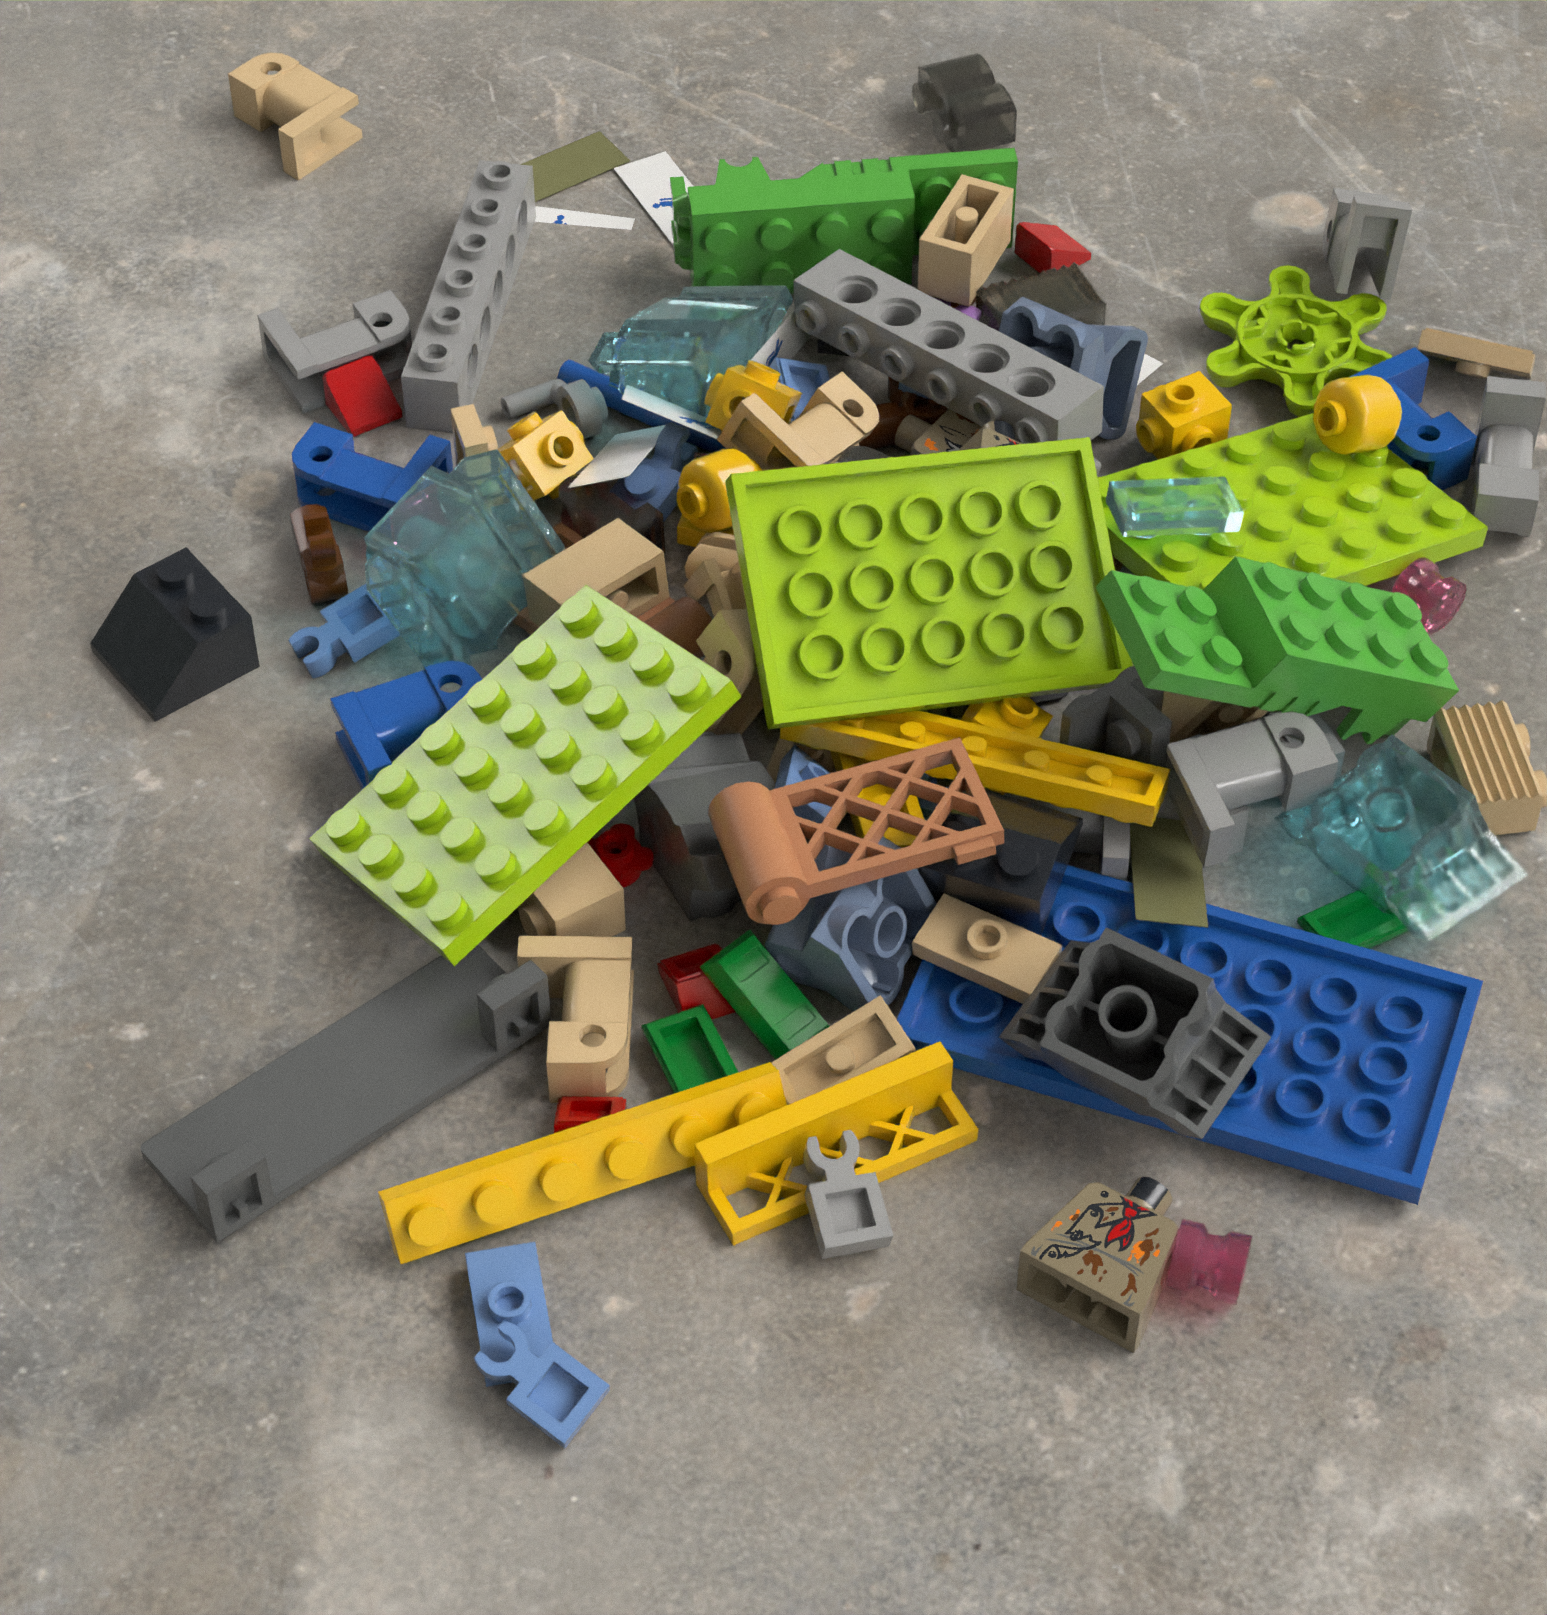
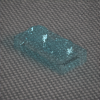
M1225 477L1109 481L1106 503L1123 537L1152 538L1156 535L1176 534L1207 536L1213 533L1239 532L1244 514Z

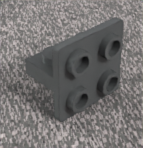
M1135 666L1129 667L1122 671L1112 682L1089 695L1085 694L1075 698L1062 713L1059 743L1166 768L1168 757L1166 750L1167 744L1170 742L1172 721L1162 713L1164 691L1145 688Z

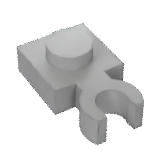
M851 1130L842 1132L839 1146L843 1156L838 1159L827 1158L821 1153L816 1136L808 1137L804 1149L803 1160L807 1171L814 1178L821 1181L808 1184L804 1195L821 1259L889 1247L893 1238L876 1172L855 1174L854 1167L859 1155V1142Z

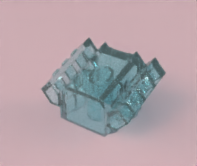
M786 286L684 287L678 298H663L626 319L619 332H604L588 361L598 373L606 374L610 372L609 386L618 389L622 395L626 386L630 385L707 418L711 407L705 405L704 401L716 374L721 373L725 375L727 368L737 365L745 367L748 360H751L776 332L794 299Z
M496 449L464 457L450 474L430 466L363 538L367 545V562L365 563L366 588L424 667L446 661H459L471 666L470 655L498 649L497 640L503 634L502 632L528 606L522 575L565 550V545L501 453Z
M1393 734L1383 743L1367 748L1360 755L1356 766L1336 778L1333 788L1318 795L1313 804L1287 812L1284 811L1274 818L1296 845L1308 846L1329 871L1355 891H1360L1364 894L1367 900L1383 913L1396 915L1410 933L1418 939L1431 941L1528 876L1489 830L1479 810L1476 796Z

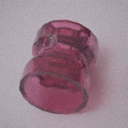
M1183 1218L1171 1259L1167 1288L1188 1293L1199 1286L1203 1287L1204 1290L1210 1291L1215 1300L1237 1305L1253 1235L1233 1230L1225 1235L1209 1234L1204 1223Z

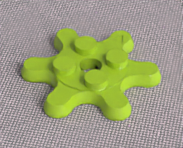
M1287 265L1273 269L1268 281L1271 292L1261 300L1245 301L1231 294L1219 292L1206 295L1200 303L1199 309L1204 324L1208 328L1226 334L1235 340L1231 345L1214 350L1208 355L1206 369L1211 381L1217 386L1226 388L1256 379L1274 383L1283 389V396L1288 410L1297 416L1314 413V404L1317 396L1326 383L1339 378L1350 377L1392 358L1391 354L1367 346L1359 338V335L1376 329L1384 319L1387 308L1382 299L1369 293L1354 294L1345 300L1332 302L1318 298L1311 292L1308 273L1296 266ZM1294 339L1306 342V344H1294L1291 349L1287 348L1288 343Z

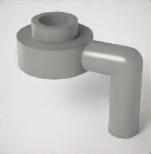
M553 379L501 398V406L508 419L555 403L559 410L564 412L568 420L579 428L584 439L600 434L603 426L602 420L608 417L606 402L601 391L596 386L590 388L583 379L568 384L563 380Z

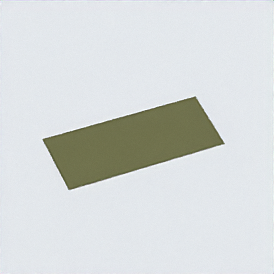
M598 131L520 165L533 166L535 202L626 164L630 160L607 137Z
M1156 817L1152 827L1130 823L1136 920L1208 928L1202 863L1181 820Z

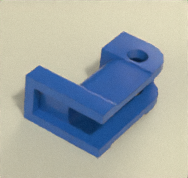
M1416 347L1350 376L1371 375L1381 377L1391 385L1399 398L1402 408L1400 425L1395 438L1387 445L1393 453L1413 468L1428 470V474L1425 476L1442 491L1468 479L1477 436L1451 412L1448 411L1432 418L1418 405L1422 402L1429 359Z
M316 422L311 425L292 451L297 496L301 507L313 504L325 506L329 519L386 537L387 540L404 546L410 544L455 484L451 443L449 440L429 435L404 468L355 452L353 434ZM327 488L336 491L329 496L316 494L320 490Z
M459 661L440 662L424 667L422 671L383 684L330 698L331 707L343 730L335 732L336 741L361 789L374 780L380 770L392 765L391 761L402 754L421 736L427 727L438 721L462 699L474 684L482 680L480 674L472 666ZM447 683H456L461 686L459 690L450 693L440 690Z

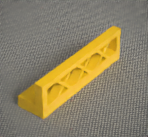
M939 1041L695 1143L696 1185L734 1246L809 1213L804 1196L807 1185L788 1181L792 1169L804 1164L803 1154L808 1137L816 1136L821 1153L830 1159H838L843 1156L839 1146L843 1131L851 1130L858 1140L870 1136L893 1142L888 1155L874 1161L858 1157L854 1167L856 1175L876 1172L878 1183L977 1141L978 1128L952 1091L953 1059ZM938 1106L952 1125L951 1128L935 1135L910 1129L914 1116ZM745 1188L770 1194L766 1207L741 1218L737 1216L726 1197Z

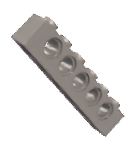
M479 160L401 375L406 425L408 428L453 433L450 409L473 404L536 219L533 166L511 164L505 161Z
M838 249L793 280L796 327L925 395L936 403L977 423L981 427L991 421H1005L1013 427L1015 441L1022 444L1090 437V440H1092L1102 432L1103 385L841 249Z

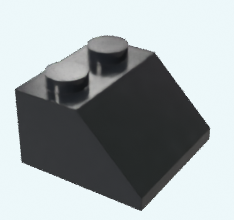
M187 547L134 573L90 643L92 652L155 722L260 667L251 615Z
M985 790L1004 829V844L996 846V854L957 865L955 858L919 867L917 870L936 903H938L943 894H947L1041 936L1083 826V818ZM954 809L951 810L942 824L944 827L959 832L982 826L978 817Z

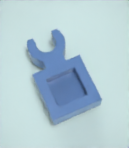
M371 580L321 610V615L325 621L324 625L300 629L288 641L298 658L316 650L302 660L311 677L317 678L328 673L334 667L337 657L347 653L355 663L406 631L397 613Z
M502 1321L498 1326V1332L514 1346L515 1350L512 1357L505 1362L499 1363L492 1361L486 1354L479 1351L474 1357L475 1364L478 1370L490 1380L497 1382L511 1380L517 1386L506 1399L507 1405L565 1449L608 1394L610 1385L552 1341L538 1358L529 1351L528 1340L524 1332L515 1324Z

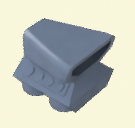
M1022 296L1003 312L999 332L1103 385L1102 432L1098 436L1104 439H1118L1122 437L1127 428L1148 342L1147 333L1134 326L1084 324Z
M883 836L878 842L879 845L894 850L901 848ZM825 845L814 861L818 870L822 871L847 864L853 854ZM917 868L810 898L805 908L793 920L772 926L765 942V947L792 981L827 991L852 1012L880 995L885 1003L889 1005L897 997L902 987L904 965L912 955V941L937 903Z

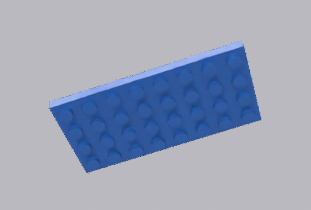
M1070 865L1067 866L1041 935L1042 937L1061 944L1063 951L1071 940L1089 943L1098 940L1107 927L1213 978L1215 987L1224 1001L1271 1036L1203 1139L1190 1138L1418 1205L1480 996L1482 980L1210 904H1206L1208 928L1136 920L1133 883ZM922 960L897 1017V1021L914 1045L916 1051L940 1041L953 1059V1068L1178 1134L1158 1118L1139 1115L1065 1078L1044 1061L1024 1057L998 1038L1021 1008L1022 1003L926 960Z

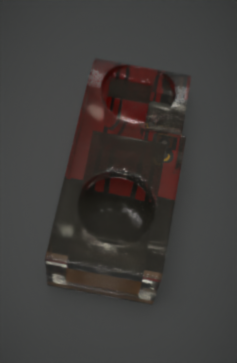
M580 474L567 477L560 484L558 494L559 501L562 503L561 522L583 538L619 518L666 553L663 513L648 502L637 509H633L614 493H610L609 484L606 481L568 488Z

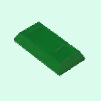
M1403 869L1298 917L1297 923L1306 932L1373 949L1433 921L1442 915L1443 910Z
M750 929L700 966V969L775 1060L830 1027Z
M704 1005L641 1025V1029L674 1094L738 1073Z

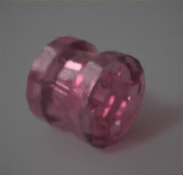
M1422 557L1412 562L1401 573L1391 592H1401L1416 603L1422 614L1421 623L1426 632L1432 634L1444 628L1454 618L1464 602L1467 589L1466 585L1453 576L1443 577L1436 563L1426 557Z

